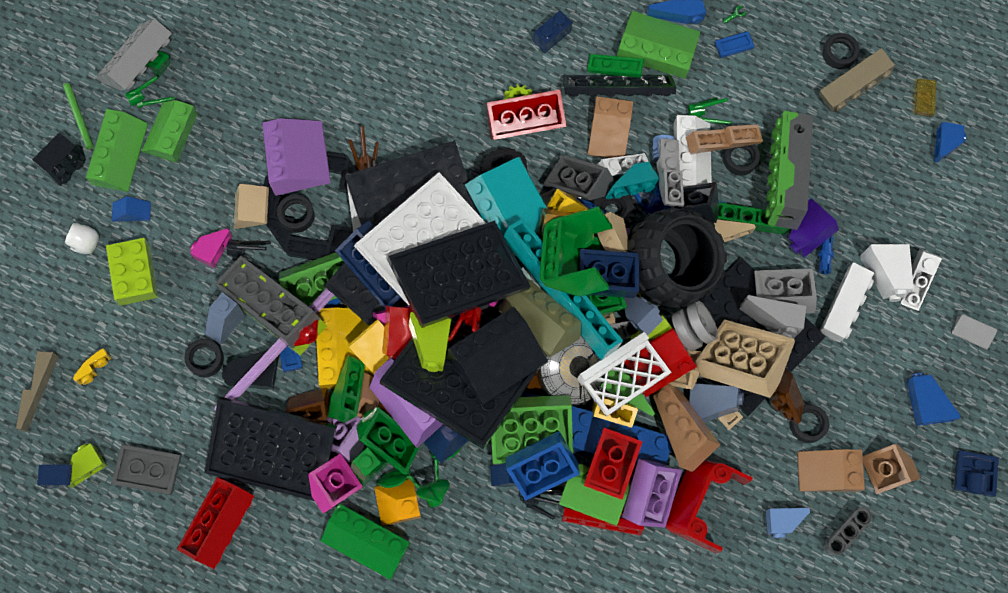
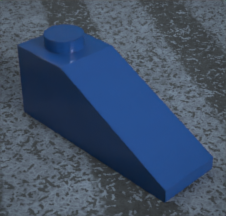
M669 0L649 5L646 14L658 19L695 25L704 20L706 9L702 0Z

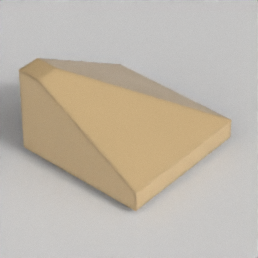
M737 411L718 419L730 430L743 416Z

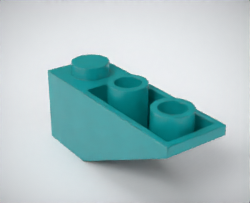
M649 161L634 164L612 186L606 199H618L622 196H633L641 192H650L655 188L659 177Z

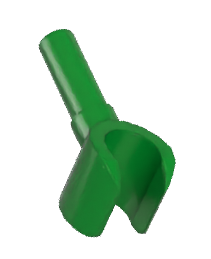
M738 6L732 15L723 20L724 24L738 16L745 17L748 13L747 11L739 14V10L744 8V6Z

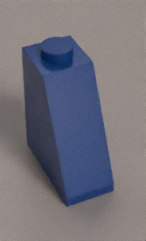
M916 373L907 380L916 426L953 422L960 419V414L932 375L924 376V373Z

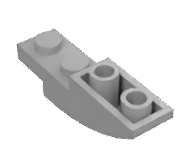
M660 138L658 142L659 159L657 161V172L662 201L666 206L683 207V172L680 170L679 140Z

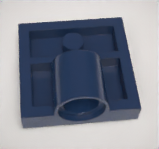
M957 451L954 490L996 497L999 457Z

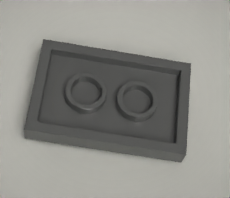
M121 444L111 484L172 496L182 456Z

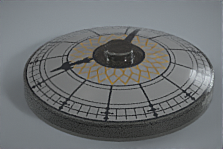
M580 335L578 341L555 355L547 357L548 363L543 365L537 372L539 383L548 396L570 395L571 405L584 404L593 399L585 386H581L577 379L582 372L601 361ZM594 381L590 384L594 391L601 392L603 389L601 388L603 382Z

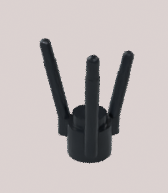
M229 241L227 255L232 256V260L236 261L240 256H244L245 250H267V247L251 245L271 244V241ZM250 262L251 264H253V265H254L255 267H257L258 269L261 268L259 265H257V264H255V263H253V262Z
M551 488L545 492L563 493L564 489ZM541 493L526 501L523 497L522 503L527 504L526 508L533 509L552 520L555 519L553 515L534 504L538 505L539 501L562 506L559 504L560 501L541 497Z

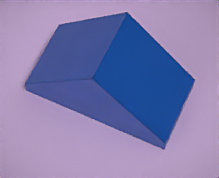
M126 196L112 203V222L150 221L151 202Z

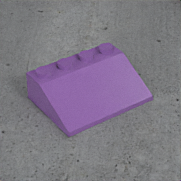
M280 118L262 123L268 179L275 195L331 183L322 121Z

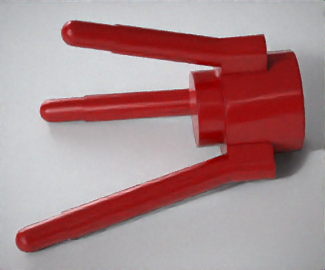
M480 307L460 314V318L453 328L448 342L452 341L463 320H465L467 325L472 326L473 332L480 329L482 313Z

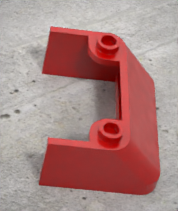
M704 460L693 472L686 470L675 494L665 528L669 532L715 554L722 552L723 547L705 539L708 531L707 524L702 519L697 518L696 515L711 481L717 484H724L731 478L746 485L752 481L753 477L725 464Z

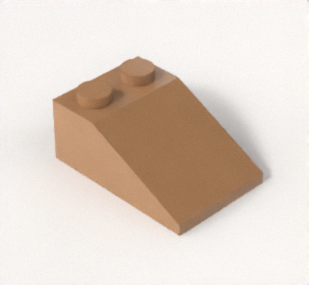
M596 97L588 155L603 158L625 156L633 108L632 101Z
M842 449L797 452L799 492H860L865 490L862 450Z

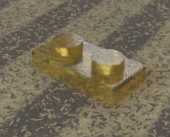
M918 78L916 81L914 115L933 117L935 114L936 81Z

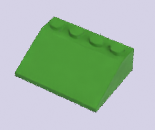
M632 11L617 56L643 58L645 67L686 79L700 31Z
M570 395L520 397L492 436L493 464L506 463V457L560 431L573 453Z

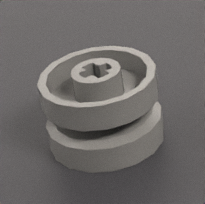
M695 302L689 305L687 310L681 309L672 314L676 333L688 350L694 351L702 347L703 342L709 344L718 339L716 324L702 302Z

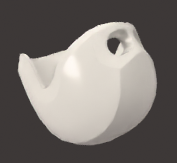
M73 223L65 243L74 252L91 254L97 246L99 234L89 226Z

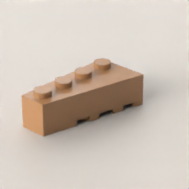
M668 384L661 388L653 397L679 467L693 472L720 446V443L681 390Z

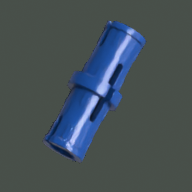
M833 236L821 244V251L818 254L820 258L819 273H831V261L834 257V252L832 251Z

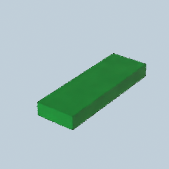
M590 54L587 71L588 73L642 78L644 59Z

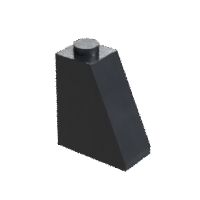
M268 350L227 362V367L222 372L224 382L228 386H235ZM279 355L248 388L274 390Z

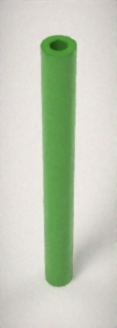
M65 83L63 87L87 150L92 149L94 146L71 84Z

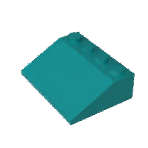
M520 157L483 173L465 184L485 223L495 220L503 236L509 226L522 218L538 235L542 209L548 208Z

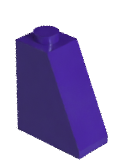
M810 198L808 200V210L797 230L793 229L789 235L790 249L796 255L799 253L803 258L839 230L837 221Z

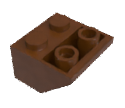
M785 369L778 387L771 396V406L776 412L782 413L787 420H792L798 425L801 422L804 401L794 375Z
M327 387L289 397L286 413L334 425L333 418L328 417L330 399Z

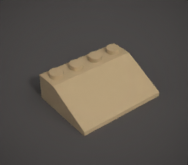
M723 320L717 329L718 339L707 344L696 360L700 376L771 398L781 381L795 340L783 335Z

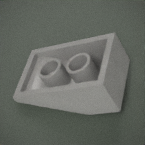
M813 268L754 271L757 297L807 306L806 313H815L817 297Z
M748 295L740 305V310L772 333L795 338L804 329L807 306Z

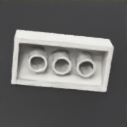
M677 115L674 121V138L679 140L680 170L683 172V187L712 183L711 151L690 155L686 137L693 131L711 130L710 123L697 116Z

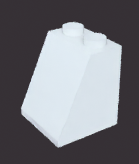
M871 244L860 255L865 268L874 272L872 279L883 299H889L890 302L901 301L904 296H907L914 289L909 244Z

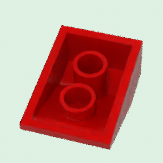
M603 428L584 486L623 500L643 441Z

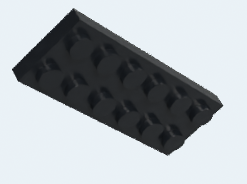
M563 75L564 92L572 97L579 96V94H586L591 97L597 96V94H605L610 97L616 94H623L624 96H634V94H641L642 96H652V94L670 96L671 94H676V85L671 75H642V78L617 75Z

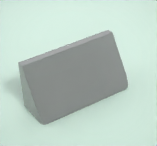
M961 314L957 317L951 334L987 350L997 333V329Z

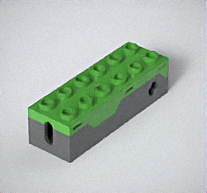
M783 111L781 117H778L776 120L775 128L772 129L771 139H774V142L771 144L770 154L773 155L769 162L771 174H769L767 185H770V190H768L766 196L769 206L766 207L765 217H768L767 225L797 230L808 210L813 115Z

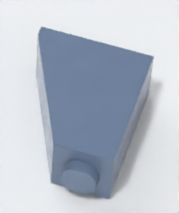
M221 293L209 307L205 334L219 345L224 342L245 317L239 305L224 293Z
M695 384L693 390H690L689 403L705 423L739 411L740 405H743L744 394L741 393L739 388L733 386Z

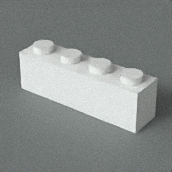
M854 262L848 267L820 328L824 335L838 342L849 337L852 331L850 325L859 316L857 311L859 305L862 306L867 297L864 294L867 289L871 288L874 282L872 279L874 272Z

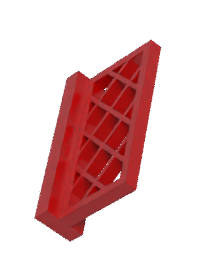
M564 507L562 522L641 536L644 530V526L635 524L621 516L616 526Z

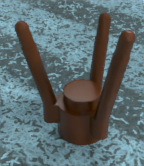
M363 125L360 127L362 156H360V160L352 140L349 139L356 169L359 171L376 166L379 142L377 141L373 158L371 159V156H368L366 153Z

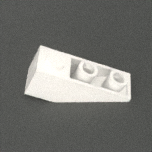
M645 153L602 159L597 165L608 168L613 179L617 182L634 164L648 162Z
M919 249L912 266L914 289L902 298V305L919 311L942 258L940 256Z

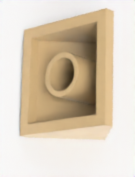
M239 184L235 193L234 229L267 224L268 187Z

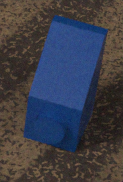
M942 122L936 132L934 162H939L965 142V125Z

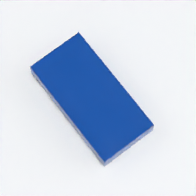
M749 31L714 42L720 58L748 51L755 47Z

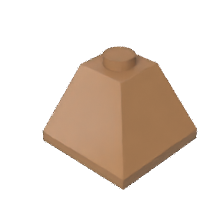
M897 443L863 456L864 466L876 494L921 479L913 459Z

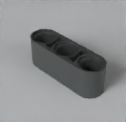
M864 507L853 510L824 543V551L830 556L844 553L871 522L872 514L870 510ZM858 512L863 515V522L857 519ZM845 527H848L851 530L850 537L845 535ZM832 541L838 544L837 552L831 548Z

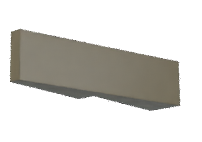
M37 351L31 390L23 389L16 426V429L22 432H27L59 357L53 352Z

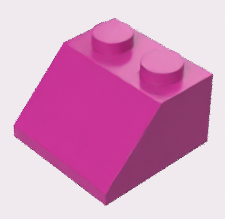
M341 453L308 474L312 498L322 513H325L362 488L361 483Z

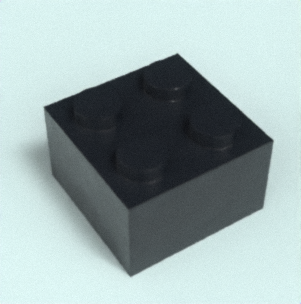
M58 133L32 160L45 175L61 186L71 179V175L76 170L83 167L86 158L72 142L61 133Z

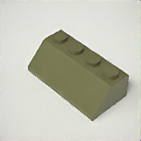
M527 279L530 284L529 290L507 297L498 309V314L502 315L512 307H515L529 325L543 352L548 357H551L580 339L581 321L531 280Z

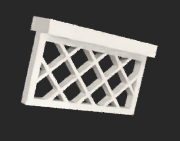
M645 332L582 372L577 379L581 386H585L606 417L671 373L649 343V337ZM645 347L650 353V360L639 358L640 351ZM624 361H635L634 371L623 369ZM638 362L649 364L648 373L637 371ZM652 365L660 366L664 373L659 376L651 374ZM610 370L619 371L618 381L607 379ZM622 372L633 374L632 384L621 382ZM636 375L647 377L645 386L635 385ZM594 381L604 382L602 392L594 391L590 384ZM606 383L617 385L616 395L605 393ZM620 386L631 388L630 396H619ZM604 396L615 398V404L609 410L603 403Z

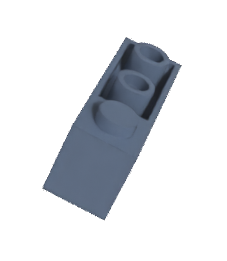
M637 295L634 298L624 297L627 305L625 309L627 319L640 333L645 332L648 336L663 321L659 315L660 310L654 304L649 305L643 297L639 298Z

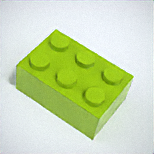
M140 238L106 245L114 300L122 306L158 298L150 244L147 240Z

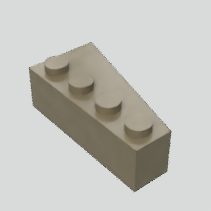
M881 48L820 90L819 96L831 112L835 110L840 111L847 105L846 103L858 99L862 93L893 74L892 71L895 64Z

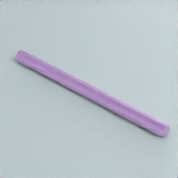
M325 289L309 308L317 314L334 295ZM278 339L229 391L225 398L237 400L287 345Z

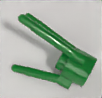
M157 76L138 88L125 93L132 107L137 105L138 108L175 100V97L142 101L145 97L141 90L158 79Z
M718 97L688 105L689 116H697L709 123L732 124L731 121L702 118V115H705V107L727 102V98L718 100Z

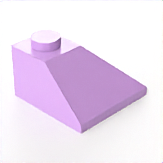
M357 416L345 423L333 419L337 429L332 453L336 456L341 453L344 459L350 463L364 448V443L359 440L356 429L362 418Z

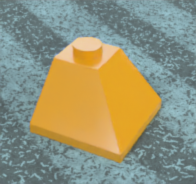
M406 480L403 484L393 488L374 487L381 526L421 518L415 485L411 480Z

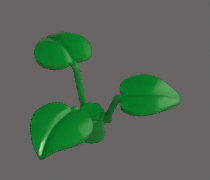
M458 449L448 459L454 457L460 451V449ZM431 452V458H435V481L420 487L416 480L409 475L410 469L404 475L394 468L386 472L378 480L377 487L393 488L409 479L417 488V496L426 500L428 507H436L442 504L450 483L446 479H439V461Z

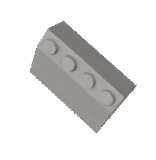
M155 18L141 23L95 79L120 91L129 90L135 84L134 78L137 75L141 76L147 69L145 65L149 60L152 62L159 55L157 52L159 48H164L170 42L169 36L172 33Z

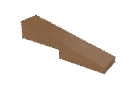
M758 124L728 126L722 130L693 131L686 137L690 155L763 142Z

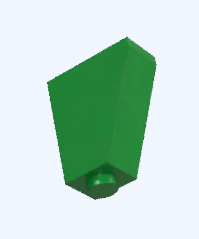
M367 447L352 461L351 470L363 488L390 463Z

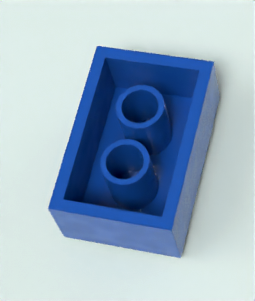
M560 431L506 457V470L525 501L580 474L578 462Z

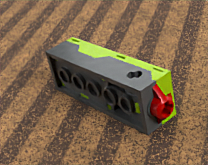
M242 256L214 284L222 293L236 302L244 312L299 356L327 327L312 309Z

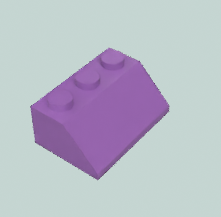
M639 459L622 517L640 526L665 528L682 470L658 462Z

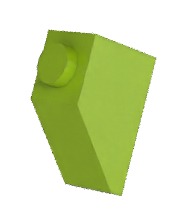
M93 444L80 446L77 452L72 455L70 465H72L71 480L68 487L73 488L107 466L98 449Z

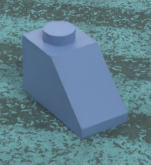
M810 508L766 510L767 535H773V538H786V534L792 533L810 513Z

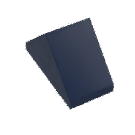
M39 465L37 485L46 489L70 486L72 465Z

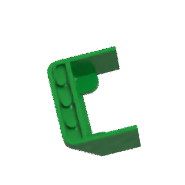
M600 207L558 217L546 223L540 267V280L546 287L578 297L609 290V285L595 267L577 272L579 250L587 248L592 244L595 233L612 229V224Z

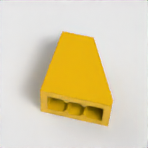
M604 396L603 403L608 410L614 406L615 398ZM594 399L591 405L594 417L633 427L638 408L634 405L626 403L607 417Z

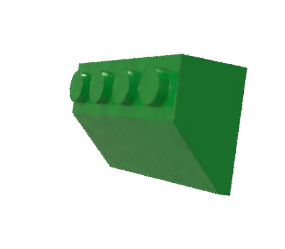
M341 504L337 505L321 538V542L389 580L394 576L411 545L405 539Z

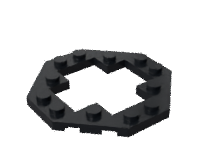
M327 152L329 172L342 174L339 190L340 192L348 193L345 175L357 172L358 170L347 155ZM268 176L265 177L263 186L269 188L267 224L265 225L287 256L308 260L322 258L336 253L335 250L353 233L351 222V227L332 225L328 242L292 236L293 233L287 231L281 225L277 216V208L281 202L282 194L275 195L269 184ZM285 217L288 222L295 224V218Z

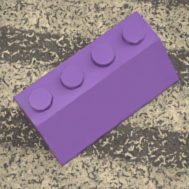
M390 358L375 372L369 388L415 447L418 448L443 424L379 384L382 376L395 361Z

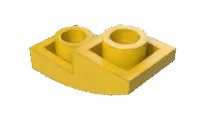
M103 348L92 355L78 369L73 377L74 381L79 385L91 383L94 380L93 377L97 376L94 368H102L108 364V360L112 359L109 353Z

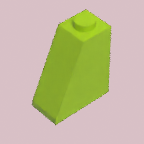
M411 312L409 327L422 368L430 372L443 371L451 319L448 318L421 328L415 314Z

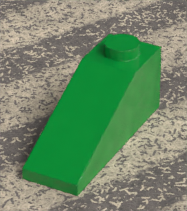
M351 356L346 358L331 396L328 417L345 423L357 416L365 364L361 360Z

